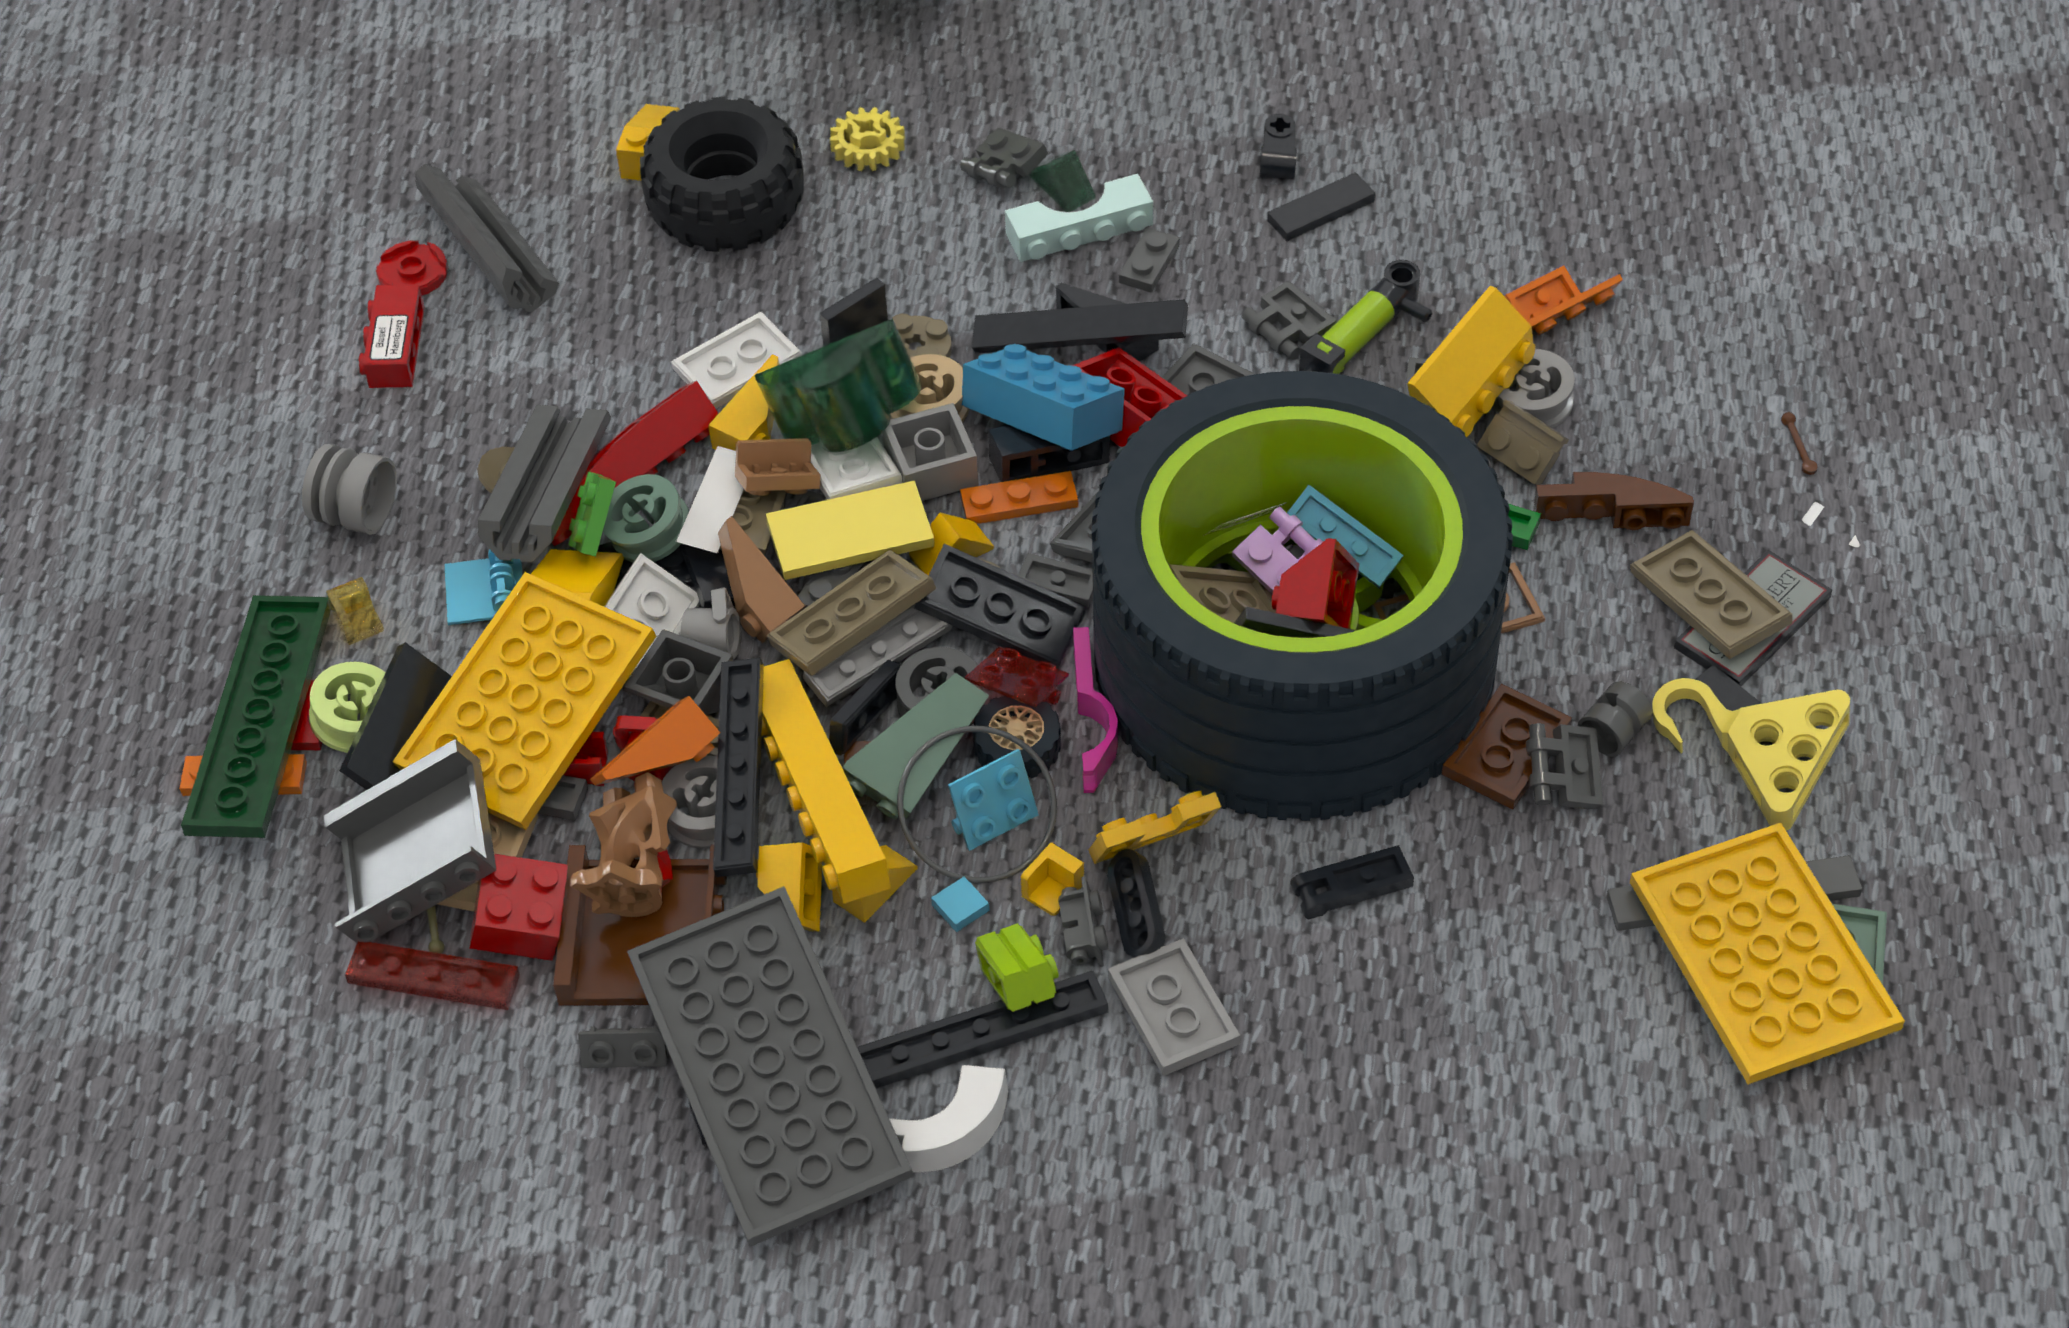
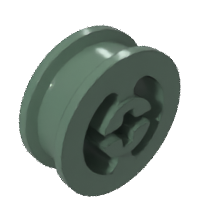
M653 474L639 475L624 481L614 489L603 532L612 542L617 553L623 554L625 560L634 562L638 555L642 553L651 561H658L674 552L682 544L676 541L689 513V508L679 496L675 486L668 479ZM641 510L645 518L654 525L652 527H649L645 519L640 514L636 513Z

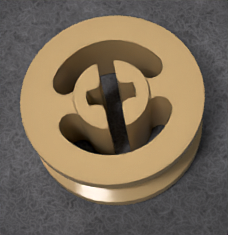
M936 354L914 356L898 364L889 374L886 383L889 412L892 419L954 403L963 422L969 413V408L962 406L963 368L951 358Z

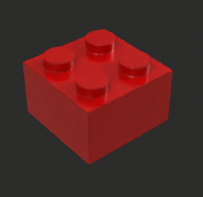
M494 853L496 871L478 880L469 949L552 961L560 935L568 865Z

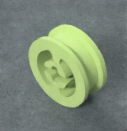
M344 662L333 665L319 674L313 682L310 691L309 723L315 736L326 746L348 753L386 672L374 665L363 662ZM358 713H360V721H357Z

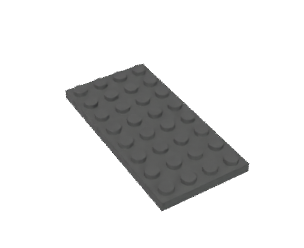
M785 886L627 951L750 1247L914 1177L912 1168Z

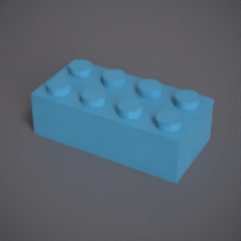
M1010 344L1005 346L1003 350L992 354H982L979 356V359L963 364L962 406L1072 451L1122 430L1125 388L1110 383L1109 379L1105 377H1094L1081 372L1082 370L1079 367L1058 363L1051 356L1038 355L1027 351L1023 345Z

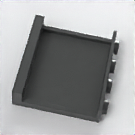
M456 739L324 815L325 828L341 839L349 915L337 921L335 927L361 947L496 871L481 762L475 754Z

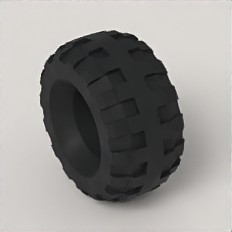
M712 97V100L703 102L697 100L685 104L683 109L678 112L674 110L662 118V124L653 128L643 146L644 156L640 157V175L647 209L652 211L654 221L668 236L673 235L675 238H678L679 243L693 248L694 245L704 247L705 251L719 252L720 249L733 248V251L746 249L748 244L757 241L761 244L772 238L773 232L777 228L781 230L785 228L797 210L798 202L802 201L804 169L797 136L791 127L789 128L786 122L777 116L775 111L765 105L761 107L754 105L752 100L743 98L731 100L726 99V97ZM724 175L736 176L733 178L723 180H709L711 178Z

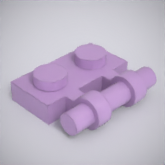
M1281 507L1276 508L1269 517L1279 527L1273 535L1260 525L1232 551V556L1271 594L1276 585L1280 586L1281 574L1323 542L1320 538L1315 540L1301 527L1303 522L1294 514L1290 516ZM1289 539H1292L1305 551L1298 560L1283 546Z

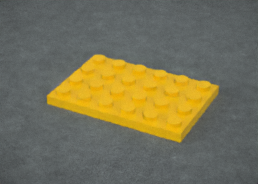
M524 572L397 754L393 763L402 770L452 740H458L480 759L488 813L526 830L656 638L653 628Z
M1781 822L1631 873L1630 884L1747 1084L1902 1030L1905 1022L1904 1018Z

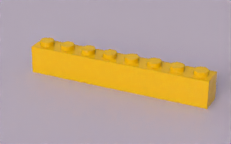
M790 659L764 666L761 736L766 735V738H763L769 760L778 761L775 763V769L781 786L789 785L786 791L792 810L801 811V813H798V818L804 836L812 835L813 839H810V845L816 862L825 863L822 866V870L829 890L836 888L843 904L891 889L886 858Z

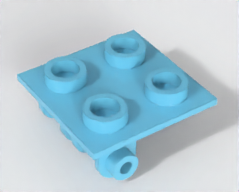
M489 549V558L445 564L448 625L492 620L523 575L520 559H512L511 561L499 560Z
M1019 749L948 784L957 817L951 820V823L958 835L963 833L969 851L1039 815Z

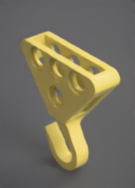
M1680 678L1664 684L1656 692L1652 703L1653 722L1656 729L1661 735L1668 738L1680 753H1683V741L1673 719L1668 716L1666 710L1670 704L1680 699H1691L1701 704L1722 747L1731 757L1769 825L1772 826L1781 822L1786 831L1793 826L1850 722V697L1845 691L1839 689L1742 707L1738 710L1730 711L1723 706L1705 683L1696 679ZM1819 725H1824V726H1827V727H1829V728H1827V729H1817V728H1815V727H1816V726H1819ZM1762 741H1769L1774 744L1765 746L1759 743ZM1805 756L1811 759L1807 761H1801L1797 758ZM1782 788H1790L1794 791L1784 793L1779 790Z

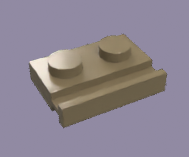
M1505 399L1502 403L1504 406L1499 414L1494 416L1477 446L1534 485H1540L1558 459L1561 448L1564 444L1568 443L1569 439L1513 402Z

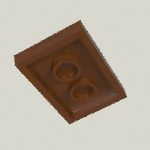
M1501 683L1488 701L1484 712L1481 711L1478 715L1480 720L1465 741L1460 740L1458 749L1443 764L1442 775L1513 810L1529 788V775L1532 774L1531 756L1527 755L1526 741L1530 739L1529 726L1536 723L1544 724L1546 738H1553V729L1560 724L1571 725L1572 717Z

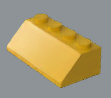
M1489 286L1408 381L1409 395L1421 403L1432 407L1437 413L1447 417L1455 427L1460 428L1465 432V436L1468 437L1480 417L1491 410L1495 399L1500 393L1510 387L1519 370L1524 364H1528L1535 354L1532 326L1496 287Z

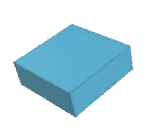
M962 877L931 897L932 906L956 932L989 911L988 901L965 877Z

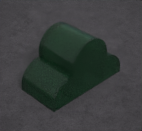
M893 319L755 374V380L783 438L809 439L812 445L820 442L822 448L828 452L852 450L875 439L888 427L891 420L890 414L914 400L922 388L920 377Z

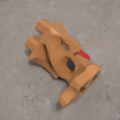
M645 773L635 778V793L630 794V792L623 788L615 787L603 792V807L589 813L601 843L600 863L596 868L573 873L571 887L593 899L592 912L597 915L612 913L625 917H639L652 914L661 908L662 887L673 879L671 860L666 849L670 844L667 823L677 803L675 799L663 793L662 781L651 773ZM639 857L640 860L635 868L630 867L635 858Z

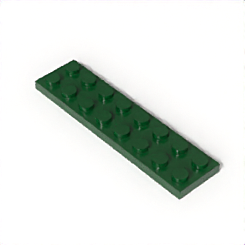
M253 595L182 820L181 827L184 836L266 837L332 609L329 597Z

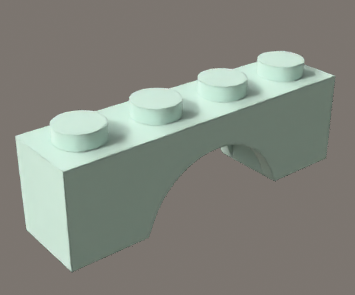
M1138 174L1105 182L1104 192L1100 200L1082 211H1055L1044 206L1039 201L1005 210L1006 235L1020 262L1030 259H1041L1051 253L1073 250L1083 244L1098 240L1105 241L1113 236L1130 231H1141L1145 227L1153 225V200Z

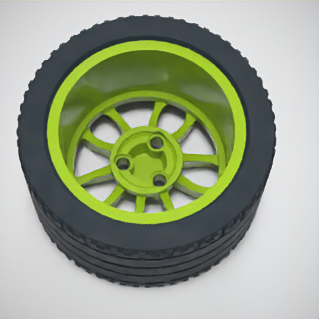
M1316 371L1267 372L1212 384L1204 389L1188 394V396L1181 400L1174 401L1166 409L1158 411L1150 421H1146L1139 426V431L1129 436L1127 444L1119 448L1115 454V460L1109 463L1107 476L1103 477L1099 484L1100 491L1096 494L1095 509L1092 514L1095 675L1099 693L1114 707L1118 719V729L1121 731V739L1124 743L1132 746V752L1137 757H1142L1149 769L1152 771L1157 770L1162 779L1166 782L1172 781L1178 785L1179 790L1185 793L1201 791L1203 796L1216 792L1222 809L1227 807L1235 810V813H1250L1265 819L1268 816L1286 821L1287 818L1301 819V821H1310V818L1326 820L1332 816H1352L1354 812L1358 811L1362 813L1372 810V807L1381 804L1386 806L1393 803V800L1398 797L1402 799L1410 795V791L1416 787L1422 788L1427 785L1431 777L1437 778L1442 774L1443 764L1458 749L1460 740L1465 741L1480 720L1478 715L1481 711L1484 712L1488 701L1492 697L1511 562L1513 534L1511 533L1512 519L1509 517V504L1504 499L1505 491L1503 486L1497 483L1495 470L1489 467L1488 459L1485 455L1479 453L1477 445L1465 436V432L1455 427L1447 417L1437 413L1435 409L1421 403L1410 395L1403 394L1396 389L1373 381ZM1310 485L1404 555L1388 578H1394L1399 583L1411 602L1385 620L1360 614V612L1374 604L1382 596L1383 585L1377 588L1363 577L1357 581L1350 629L1357 631L1317 638L1275 636L1236 625L1205 608L1182 587L1172 573L1169 564L1211 568L1218 563H1227L1237 571L1248 572L1232 556V551L1260 525L1273 535L1279 527L1269 518L1271 513L1208 535L1205 534L1223 523L1283 503L1286 504L1281 506V508L1288 512L1307 486ZM1289 539L1283 546L1286 547L1292 544L1295 546L1297 544L1292 539Z

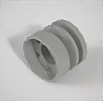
M334 444L322 445L312 457L304 477L302 506L305 516L311 521L326 522L332 526L342 524L348 530L368 535L376 534L390 513L395 500L397 488L395 464L388 457L368 452L357 454L354 449L341 448L339 445Z

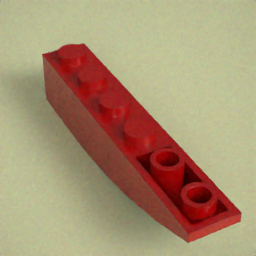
M697 380L682 386L633 421L595 455L551 542L553 546L560 544L571 536L572 531L569 530L571 518H576L581 497H578L580 485H585L588 471L614 480L616 488L630 478L646 474L655 475L658 472L655 466L665 459L668 463L672 462L686 452L683 445L694 439L697 443L710 435L708 425L719 413Z

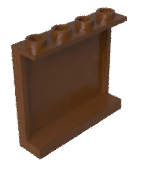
M714 844L710 846L709 859H670L673 879L662 887L661 908L652 914L639 917H625L612 913L597 915L592 912L593 899L571 887V877L577 871L598 867L600 860H589L586 845H569L568 869L553 982L558 1006L649 1005L627 951L724 911V896L718 895L719 885H726L727 876L716 877L713 871ZM635 859L630 867L635 868L640 859Z

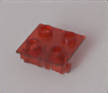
M998 647L966 675L965 679L972 684L1037 707L1042 701H1047L1053 705L1058 703L1061 690L1056 688L1069 676V673L1057 669L1049 662L1035 661L1022 656L1014 649Z

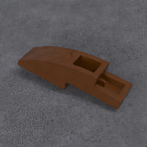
M1573 472L1571 484L1536 485L1533 509L1535 512L1541 513L1540 519H1548L1549 521H1561L1565 518L1597 520L1602 517H1611L1613 528L1639 530L1643 527H1665L1667 529H1676L1681 526H1690L1694 500L1692 496L1675 488L1638 477L1601 472Z

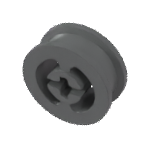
M931 647L914 653L903 662L896 676L897 709L900 717L955 673L983 691V676L980 667L969 655L954 648ZM922 684V697H916L913 693Z

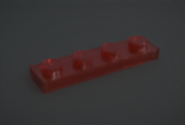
M358 941L345 972V977L348 984L508 1010L520 973L518 966Z

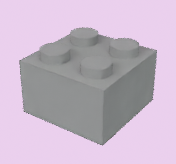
M954 403L882 422L884 448L900 471L903 483L915 480L921 501L954 493L963 488L979 486L977 455Z

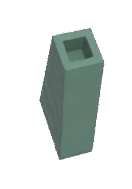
M957 673L952 675L846 761L842 769L854 794L860 797L866 794L878 802L876 807L883 814L896 820L898 818V788L905 767L912 756L933 737L954 728L969 726L989 695ZM964 733L955 734L938 741L928 748L916 761L909 773L904 789L903 808L905 820Z

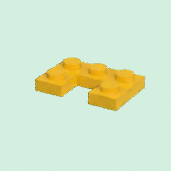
M1201 791L1187 794L1178 799L1179 804L1171 808V814L1158 818L1156 813H1152L1127 823L1125 818H1120L1102 826L1103 831L1096 835L1097 839L1088 849L1094 864L1113 858L1121 850H1136L1207 824L1221 808L1216 792L1203 796Z

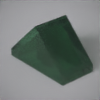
M1075 150L1053 156L1040 163L1029 174L1066 212H1070L1096 198Z

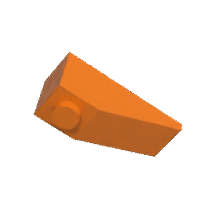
M687 696L676 702L590 780L596 786L679 765L692 758L697 763L715 748L711 741L721 732L693 699Z

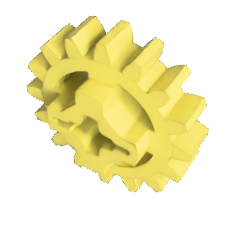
M862 107L859 108V114L854 115L848 111L846 112V120L836 119V127L830 128L831 152H835V159L837 161L844 159V164L847 168L857 164L858 171H862L864 166H870L871 170L875 171L877 168L876 164L880 163L888 167L889 158L898 160L900 158L899 151H904L905 149L904 126H900V119L898 117L891 119L890 111L888 110L878 114L877 108L873 107L870 113H866Z

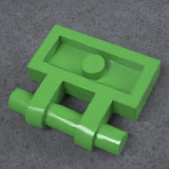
M588 471L585 485H580L578 497H581L576 518H571L569 530L572 533L568 545L575 547L581 553L592 556L597 554L616 484L614 480Z

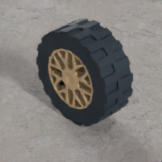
M1008 693L999 698L995 697L987 705L984 704L980 709V713L974 718V726L996 728L1021 739L1038 754L1048 770L1052 763L1055 764L1058 759V752L1061 751L1059 716L1056 711L1052 710V706L1047 701L1040 700L1038 696H1029L1026 693ZM973 732L975 756H978V762L982 767L1019 749L1028 778L1037 777L1042 772L1035 760L1014 742L991 733Z

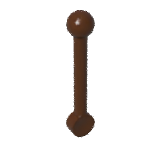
M1786 412L1782 415L1781 422L1790 431L1803 462L1802 471L1808 475L1815 474L1818 465L1815 461L1810 460L1795 426L1796 416L1792 412Z

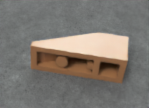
M731 516L718 531V537L736 611L741 618L740 622L744 630L750 636L757 637L763 643L768 639L767 635L802 611L805 605Z

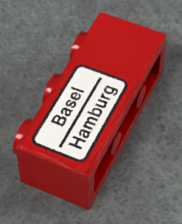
M419 284L376 285L374 300L368 301L370 325L365 326L363 330V341L366 349L365 353H360L359 371L361 375H366L369 388L413 387L425 309Z

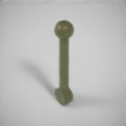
M434 905L427 909L431 935L428 950L432 955H440L443 953L445 946L439 939Z

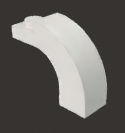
M962 1065L955 1097L943 1111L922 1120L890 1119L913 1172L936 1171L961 1163L978 1152L990 1140L1002 1120L1006 1107L1008 1086L1005 1069Z

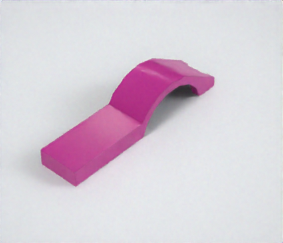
M1089 627L1073 628L1078 714L1091 717L1101 724L1107 733L1105 739L1092 750L1082 753L1084 793H1094L1116 758L1118 719L1113 705L1101 693L1093 689Z

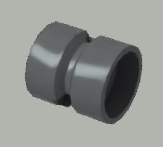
M1622 681L1613 682L1598 698L1597 703L1578 721V726L1596 728L1598 751L1608 757H1615L1624 750L1633 739V736L1650 720L1653 709L1646 695L1638 688Z

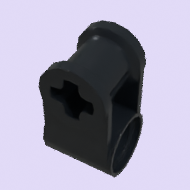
M1273 114L1265 120L1263 146H1261L1260 178L1295 179L1297 148H1295L1296 124L1292 117L1286 114Z

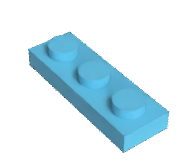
M1310 485L1307 486L1287 512L1290 516L1294 514L1303 522L1301 527L1315 540L1319 538L1322 541H1325L1327 538L1336 539L1360 564L1358 573L1377 588L1383 585L1403 559V554Z

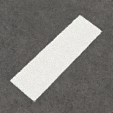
M717 446L676 542L714 553L718 552L720 547L718 531L724 522L733 516L744 490L735 477L736 451Z

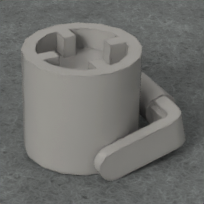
M726 588L711 590L712 608H687L684 611L681 622V636L728 652L735 659L741 653V626L738 612L734 609Z

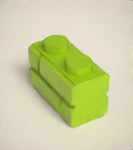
M1017 923L1000 929L999 934H996L994 931L977 937L975 945L981 971L1008 1009L1014 1012L1030 1006L1031 1001L1039 1003L1054 997L1056 993L1054 979L1059 977L1057 965L1051 954L1044 956L1041 942L1036 934L1029 936L1024 928Z

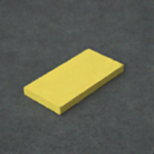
M915 480L766 513L767 525L784 580L872 561L888 550H892L896 554H903L935 546L934 536Z

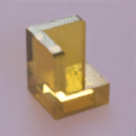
M363 577L326 591L332 613L349 645L384 631L383 624L373 607L369 590Z

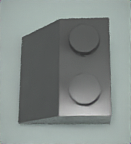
M662 629L624 686L625 692L671 708L676 702L690 696L705 715L719 712L721 663L733 661V656L728 652Z

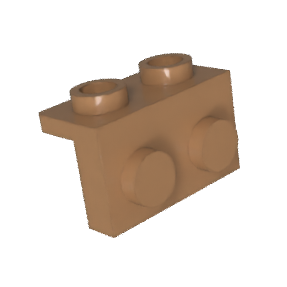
M809 439L739 440L736 443L735 477L744 490L750 494L763 496L777 490H785L790 494L807 493V489H820L821 475L811 463L812 443Z

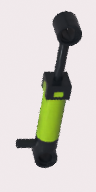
M1396 260L1389 263L1384 270V277L1323 336L1315 333L1300 348L1299 371L1344 374V365L1401 310L1424 323L1428 322L1432 316V310L1417 302L1420 282L1418 266L1408 260Z

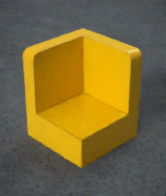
M1051 842L1022 873V897L1051 916H1056L1060 912L1058 898L1061 895V891L1067 887H1075L1077 890L1082 888L1081 877H1084V862Z

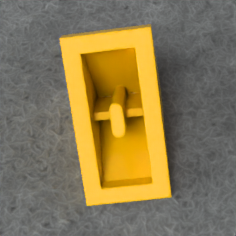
M939 513L930 524L935 546L909 552V557L919 570L929 576L944 544L973 557H979L993 550L994 545L975 521Z

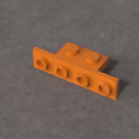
M1562 266L1506 294L1504 297L1532 326V331L1535 330L1538 335H1541L1557 325L1556 319L1565 316L1567 320L1573 319L1586 310L1584 305L1594 301L1596 306L1611 299L1615 295L1613 289L1623 279L1618 274L1580 293L1566 267Z

